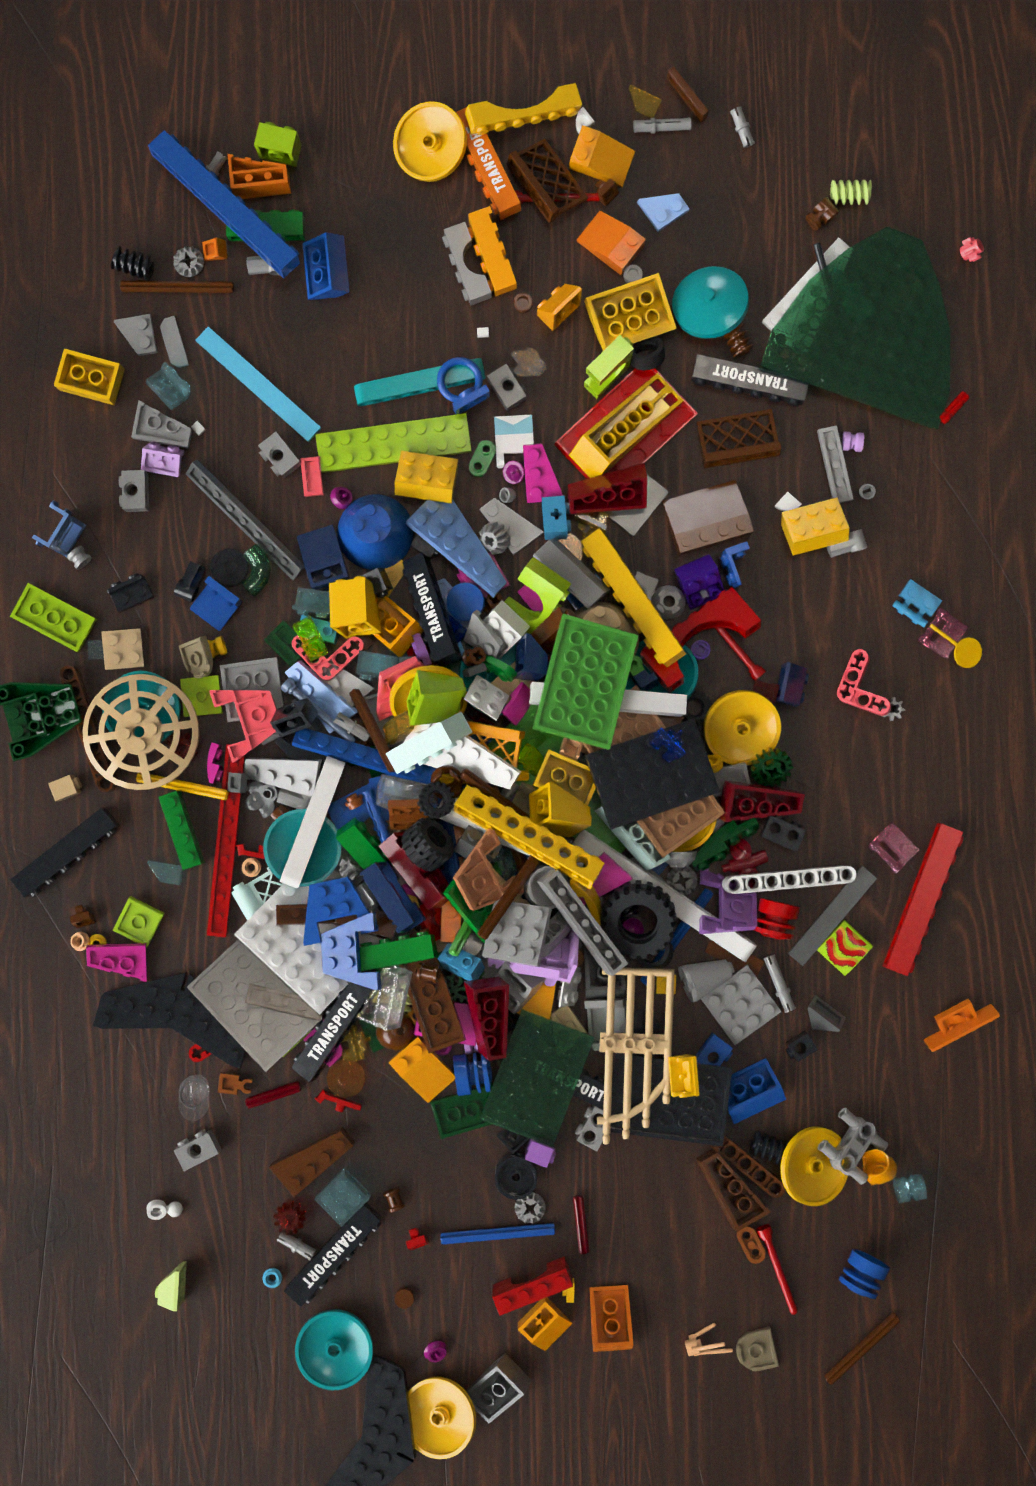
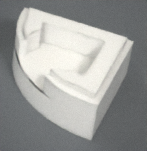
M584 107L579 110L576 117V130L578 134L582 125L590 128L595 123Z
M787 492L774 507L781 511H788L798 508L802 504Z

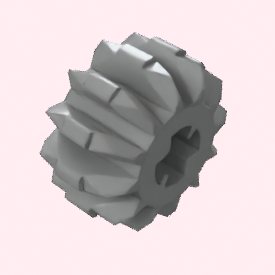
M497 521L484 525L483 529L479 532V540L486 548V551L491 552L492 555L505 552L511 544L509 542L511 536L507 534L509 529H504V524H499Z

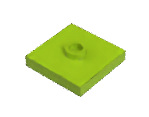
M219 675L180 679L181 690L191 701L197 716L223 714L222 706L214 707L209 692L210 690H221ZM182 702L184 717H190L185 704Z
M130 896L113 931L136 943H146L147 948L165 913Z

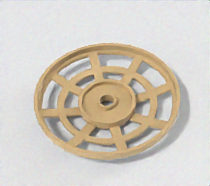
M146 674L121 677L101 689L89 705L83 724L85 750L95 769L115 785L134 790L158 788L180 776L194 758L200 735L196 711L186 694L168 680ZM137 680L154 681L166 686L167 690L161 697L150 692L138 691ZM129 681L130 693L119 696L110 704L101 698L113 687ZM174 693L185 704L191 720L179 722L174 709L167 702ZM138 697L155 700L156 703L150 710L139 708ZM130 699L131 710L122 715L114 709L122 701ZM95 705H98L104 710L99 723V734L88 736L89 719ZM162 707L169 713L172 723H161L157 713ZM110 715L118 722L114 732L105 733V723ZM138 726L144 729L142 737H137L134 733L135 728ZM192 728L191 745L185 759L174 753L179 743L180 730ZM174 730L172 744L170 748H167L161 743L163 732ZM117 739L121 749L116 757L109 750L106 741ZM100 742L105 755L112 762L106 771L95 760L89 744ZM156 749L164 755L157 762L148 765L146 754ZM128 753L138 755L140 766H130L122 761ZM169 759L179 765L167 777L156 782L151 781L149 771L161 767ZM118 767L130 772H141L144 784L127 783L116 779L113 775Z

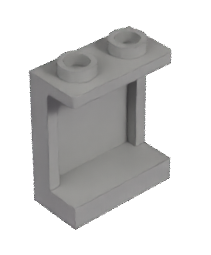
M607 998L587 999L584 1001L588 1017L589 1042L587 1047H592L594 1051H599L600 1032H606ZM615 998L614 1033H626V998Z

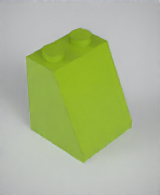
M417 670L406 701L410 725L438 723L459 713L461 698H464L466 694L463 679Z

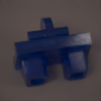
M661 727L653 733L654 736L649 744L656 750L664 745L668 750L662 757L668 763L686 754L680 747L684 743L680 738L683 734L681 730L675 733L670 728L666 732Z

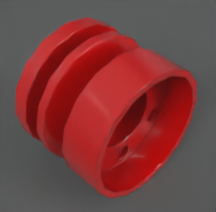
M760 898L758 911L766 915L765 918H757V922L764 924L763 927L757 926L754 931L774 939L793 940L794 934L787 933L786 929H796L795 926L788 924V920L798 919L800 907Z

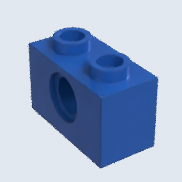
M712 1032L695 1054L697 1063L720 1066L723 1061L727 1062L732 1056L733 1052L731 1050L733 1048ZM711 1052H716L718 1055L715 1061L708 1060V1055Z

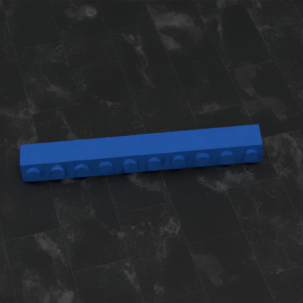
M164 130L149 143L148 147L151 155L283 279L300 264L298 251L292 245L289 247L279 233L275 234L268 222L265 220L262 222L254 209H248L240 196L236 197L233 195L232 190L227 184L219 182L217 175L213 171L209 172L200 159L196 160L186 146L182 147L179 144V140L173 134L169 135Z

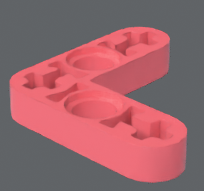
M304 635L295 636L292 640V647L320 678L329 681L336 677L363 651L364 643L359 637H351L328 659ZM305 639L304 645L308 649L312 646V649L306 652L302 647L297 648V640L302 641ZM352 641H359L358 646L360 648L358 650L353 649L350 652L353 656L350 657L343 649L346 647L349 650L352 647ZM313 652L319 655V660L316 663L309 661V655ZM339 653L346 655L347 659L343 664L336 662V656ZM332 660L333 663L339 667V669L336 670L335 668H333L330 671L331 676H323V668H330L332 664H330L329 662Z
M863 649L855 650L850 657L837 689V697L843 703L885 716L891 711V703L884 697L859 689L870 658ZM861 654H863V657L865 658V660H864V661L861 660L860 663H859V665H858V666H859L860 668H862V669L859 670V669L856 668V667H852L853 664H854L855 666H857V664H858V660L856 659V657H857V656L860 657ZM852 671L858 672V678L855 681L848 679V675ZM845 683L854 685V688L850 686L848 690L851 695L844 698L842 692H846L848 688ZM863 695L869 697V702L866 705L859 704V698ZM876 698L874 702L877 704L885 702L884 704L887 708L879 711L880 709L877 706H872L873 699Z

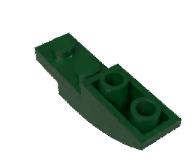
M751 818L738 826L732 820L716 831L697 853L696 859L692 863L695 871H704L715 861L720 862L726 859L727 855L730 854L727 846H734L741 841L740 839L746 836L751 837L757 833V830L760 829L757 820Z

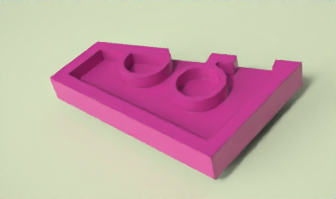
M605 852L599 856L602 862L605 863L593 884L599 897L633 879L628 872ZM579 897V899L585 905L586 901L584 897Z

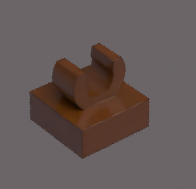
M611 178L606 183L600 179L595 184L598 187L597 194L600 202L605 206L619 194L616 183Z
M83 905L76 906V915L70 916L71 924L76 928L96 923L95 916L87 911Z

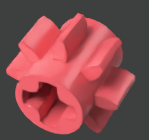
M969 237L962 241L964 246L960 247V254L964 260L969 259L970 262H974L982 258L980 253L984 251V247L980 239Z

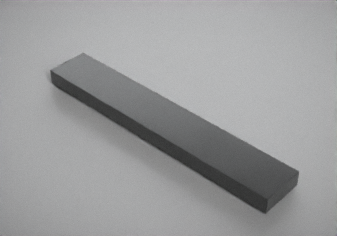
M861 866L856 871L855 880L845 884L789 950L788 954L800 965L804 966L877 878L865 867Z

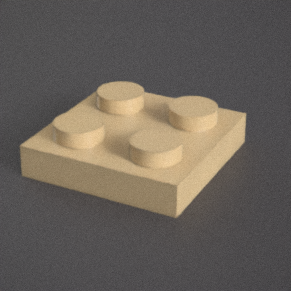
M141 629L101 632L105 670L144 667Z

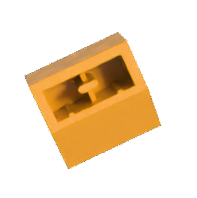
M546 1297L539 1300L518 1322V1330L533 1345L546 1351L572 1325V1322Z

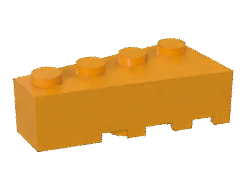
M488 206L468 214V231L471 239L474 238L476 245H473L477 257L481 256L482 263H480L482 272L483 274L487 273L489 278L487 282L491 292L494 291L496 297L517 289V283L508 258H505L506 252L503 242L498 239L499 233L496 222L492 223L491 207Z

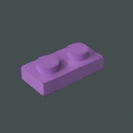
M420 633L412 635L414 642L411 644L417 658L423 661L424 666L432 664Z

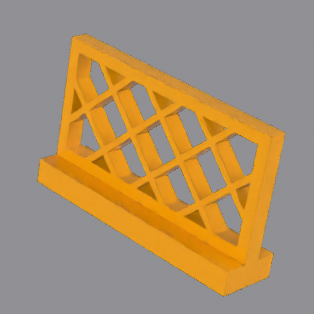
M467 721L472 730V733L468 735L469 737L473 734L477 735L481 741L479 743L483 744L487 749L489 747L485 742L490 738H495L499 745L492 752L494 753L501 748L507 756L503 760L509 759L512 766L518 767L522 739H524L526 731ZM509 741L516 742L515 751L511 754L504 747Z

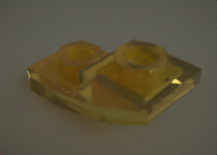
M408 711L395 716L382 727L387 744H394L399 737L408 736L414 729V726L410 725Z

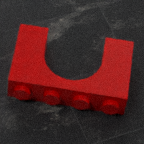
M565 1256L548 1262L547 1270L530 1281L513 1284L510 1277L493 1284L492 1298L499 1316L572 1288V1274Z

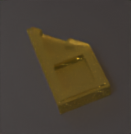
M630 84L629 92L631 93L636 111L654 118L662 100Z

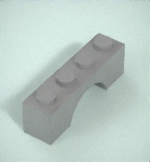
M462 222L444 229L442 240L445 248L449 247L451 254L448 256L452 266L456 265L457 272H455L457 281L463 284L464 289L461 291L464 300H469L471 306L492 298V292L486 276L471 272L463 261L466 251L472 246V239L466 223Z

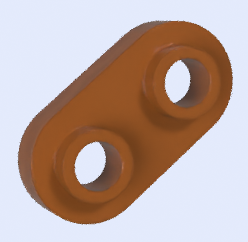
M748 1225L738 1231L737 1239L747 1259L755 1264L762 1262L766 1253L754 1228ZM749 1232V1236L743 1237V1233ZM753 1249L758 1250L756 1255L752 1254Z

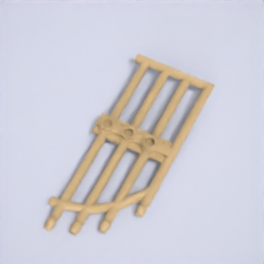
M623 967L614 976L606 974L602 969V974L608 975L606 1032H600L599 1052H605L603 1117H597V1125L603 1124V1144L610 1143L611 1123L623 1121V1139H629L630 1119L642 1112L643 1128H649L651 1104L662 1091L664 1093L663 1104L670 1103L671 1087L668 1057L672 1056L675 969ZM616 975H627L626 1033H614ZM635 976H647L645 1034L633 1033ZM655 976L666 977L665 1034H653ZM613 1053H625L623 1113L611 1115ZM633 1053L644 1054L643 1102L631 1109ZM652 1054H664L663 1079L651 1092Z

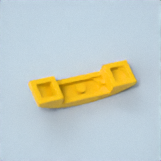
M570 878L571 888L578 897H584L590 910L589 912L597 923L601 925V902L595 888L592 886L589 889Z

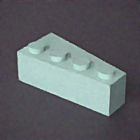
M459 712L392 749L386 755L397 774L402 771L408 773L416 768L415 764L418 763L421 766L430 761L429 756L435 758L443 753L442 749L446 748V750L457 746L456 741L471 734L472 730L463 713Z
M600 807L597 810H595L598 816L609 827L603 807ZM637 821L611 830L646 871L671 859L669 854L664 858L659 855Z

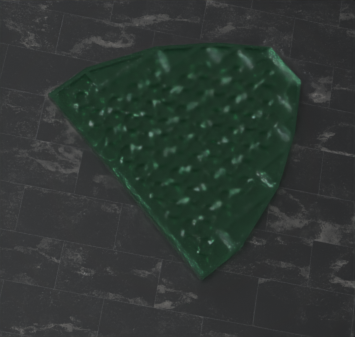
M885 227L844 251L808 280L772 328L760 366L937 430L941 421L940 415L944 412L950 394V328L940 284L923 241L893 228Z

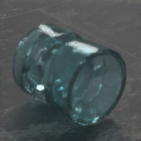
M922 1174L910 1175L909 1179L905 1176L893 1179L894 1191L899 1204L910 1202L911 1198L915 1201L927 1199V1191Z

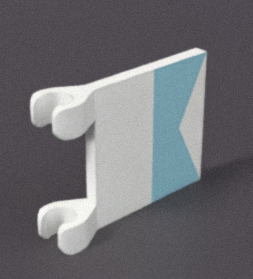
M532 415L494 417L497 468H503L504 454L523 453V445L534 444Z

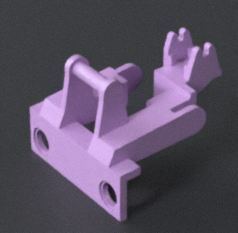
M571 929L570 933L548 956L541 958L540 967L510 962L509 968H512V971L515 973L545 977L544 984L550 987L554 986L557 980L570 983L578 965L579 937ZM488 958V966L492 967L495 964L496 969L505 962Z

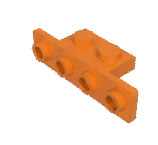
M966 999L934 1016L940 1031L925 1038L924 1042L934 1052L981 1026L992 1022L1000 1017V1014L992 1004L975 1012L972 1002Z

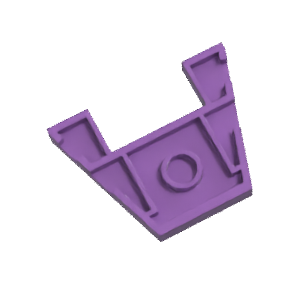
M710 868L700 871L701 885L719 889V918L702 915L699 919V934L754 930L757 927V893H728L722 887L723 875L719 873L716 875L710 872ZM731 882L729 883V887L731 890H734L736 888V882H734V884Z

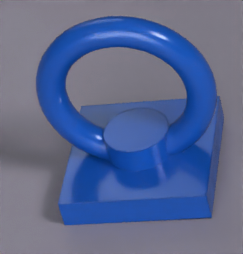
M455 357L446 361L439 369L437 374L438 389L447 400L454 402L452 406L456 415L467 411L490 397L487 385L482 386L483 377L481 370L472 360L464 357ZM464 365L474 373L475 385L461 392L459 396L454 395L445 386V375L451 367Z

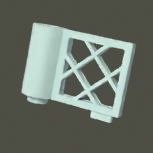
M267 867L268 872L247 884L241 882L233 887L232 895L247 920L265 903L267 896H272L268 894L270 883L282 885L281 883L271 881L273 873L269 867ZM270 875V879H269V880L264 879V878H266L267 876ZM260 880L268 882L266 893L258 892L254 884ZM259 894L265 895L264 900H262Z

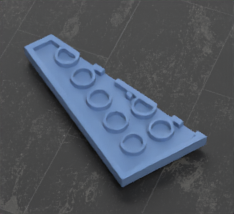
M453 499L452 504L427 500L406 521L407 526L493 598L506 585L507 581Z

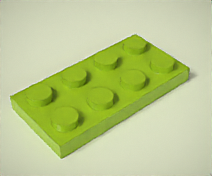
M27 583L10 615L13 619L78 653L97 620L30 583Z

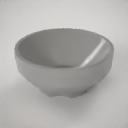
M665 585L653 593L651 602L664 620L675 619L684 611L685 597L677 587ZM666 596L674 598L675 603L672 607L664 605L663 600Z
M697 851L669 853L671 859L667 860L666 863L670 867H689L696 859Z

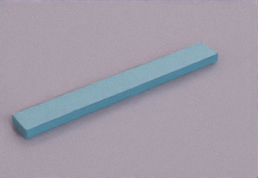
M207 327L196 339L199 345L307 442H310L315 434L321 430L317 423L210 327Z

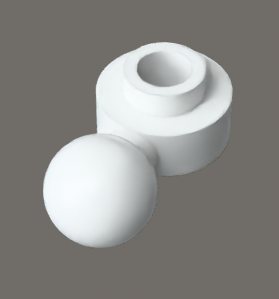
M153 1200L146 1207L147 1216L152 1220L162 1219L166 1213L171 1217H178L183 1211V1206L177 1201L171 1202L166 1206L162 1200Z

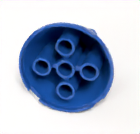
M380 494L360 497L353 501L340 517L337 530L339 545L345 556L361 568L374 570L376 568L391 567L402 560L411 548L414 532L406 525L410 515L402 504L391 497Z

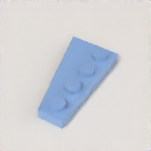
M303 661L296 662L285 672L288 678H292L296 682L297 689L332 719L338 718L336 716L339 712L348 718L358 713L355 707L352 708L344 697L336 694L328 683L325 684L320 680L319 675ZM318 717L329 734L335 731Z

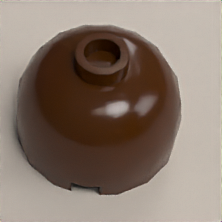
M393 1012L386 1013L380 1018L376 1027L377 1039L387 1049H404L415 1037L414 1022L404 1013L399 1014V1016Z

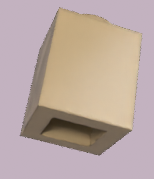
M68 775L48 783L55 801H62L81 793L80 788H82L79 778H75V775Z

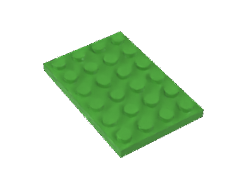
M562 614L532 729L609 750L639 635Z

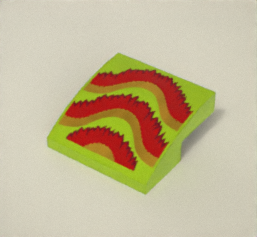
M843 920L817 951L846 976L870 951L873 945L846 920Z

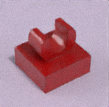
M418 1229L409 1230L411 1240L405 1241L409 1250L412 1251L429 1244L427 1236H420Z

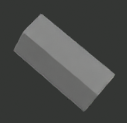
M556 538L548 540L533 555L538 561L570 582L571 586L568 590L587 609L592 607L610 591L598 577Z

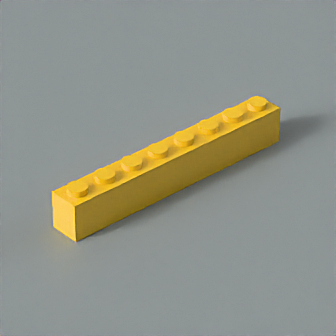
M599 528L581 541L584 545V548H582L583 552L588 558L592 557L594 560L592 565L598 573L602 572L604 575L602 580L606 586L613 588L615 592L612 595L618 603H623L625 606L623 611L628 618H633L635 621L633 626L637 632L644 634L646 638L643 641L649 649H654L656 652L654 657L660 665L663 663L666 667H669L685 656L686 652L605 533Z

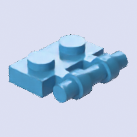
M910 579L898 595L904 599V602L900 603L896 600L892 606L901 615L904 614L912 619L911 622L916 625L919 624L924 628L928 621L922 618L923 615L926 614L931 617L942 600ZM911 604L919 610L915 613L908 606Z

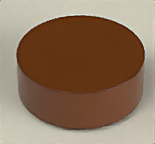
M527 293L517 294L514 298V308L516 311L527 313L531 310L533 305L531 296Z
M400 1288L395 1294V1304L401 1309L409 1308L414 1301L413 1292L409 1288Z

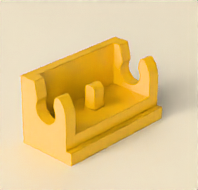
M684 1054L668 1057L671 1096H679L680 1098L700 1096L696 1056Z

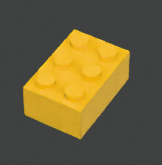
M64 349L54 386L63 392L115 406L125 369L116 362Z
M401 451L395 478V495L452 504L458 471V459Z
M838 498L782 512L781 526L792 555L849 540V525Z
M549 749L546 751L532 786L540 788L548 782H553L586 805H589L596 788L588 766Z

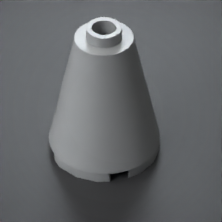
M723 959L682 965L678 967L680 980L684 982L685 986L683 988L689 1000L694 1003L731 979L734 968L731 962Z

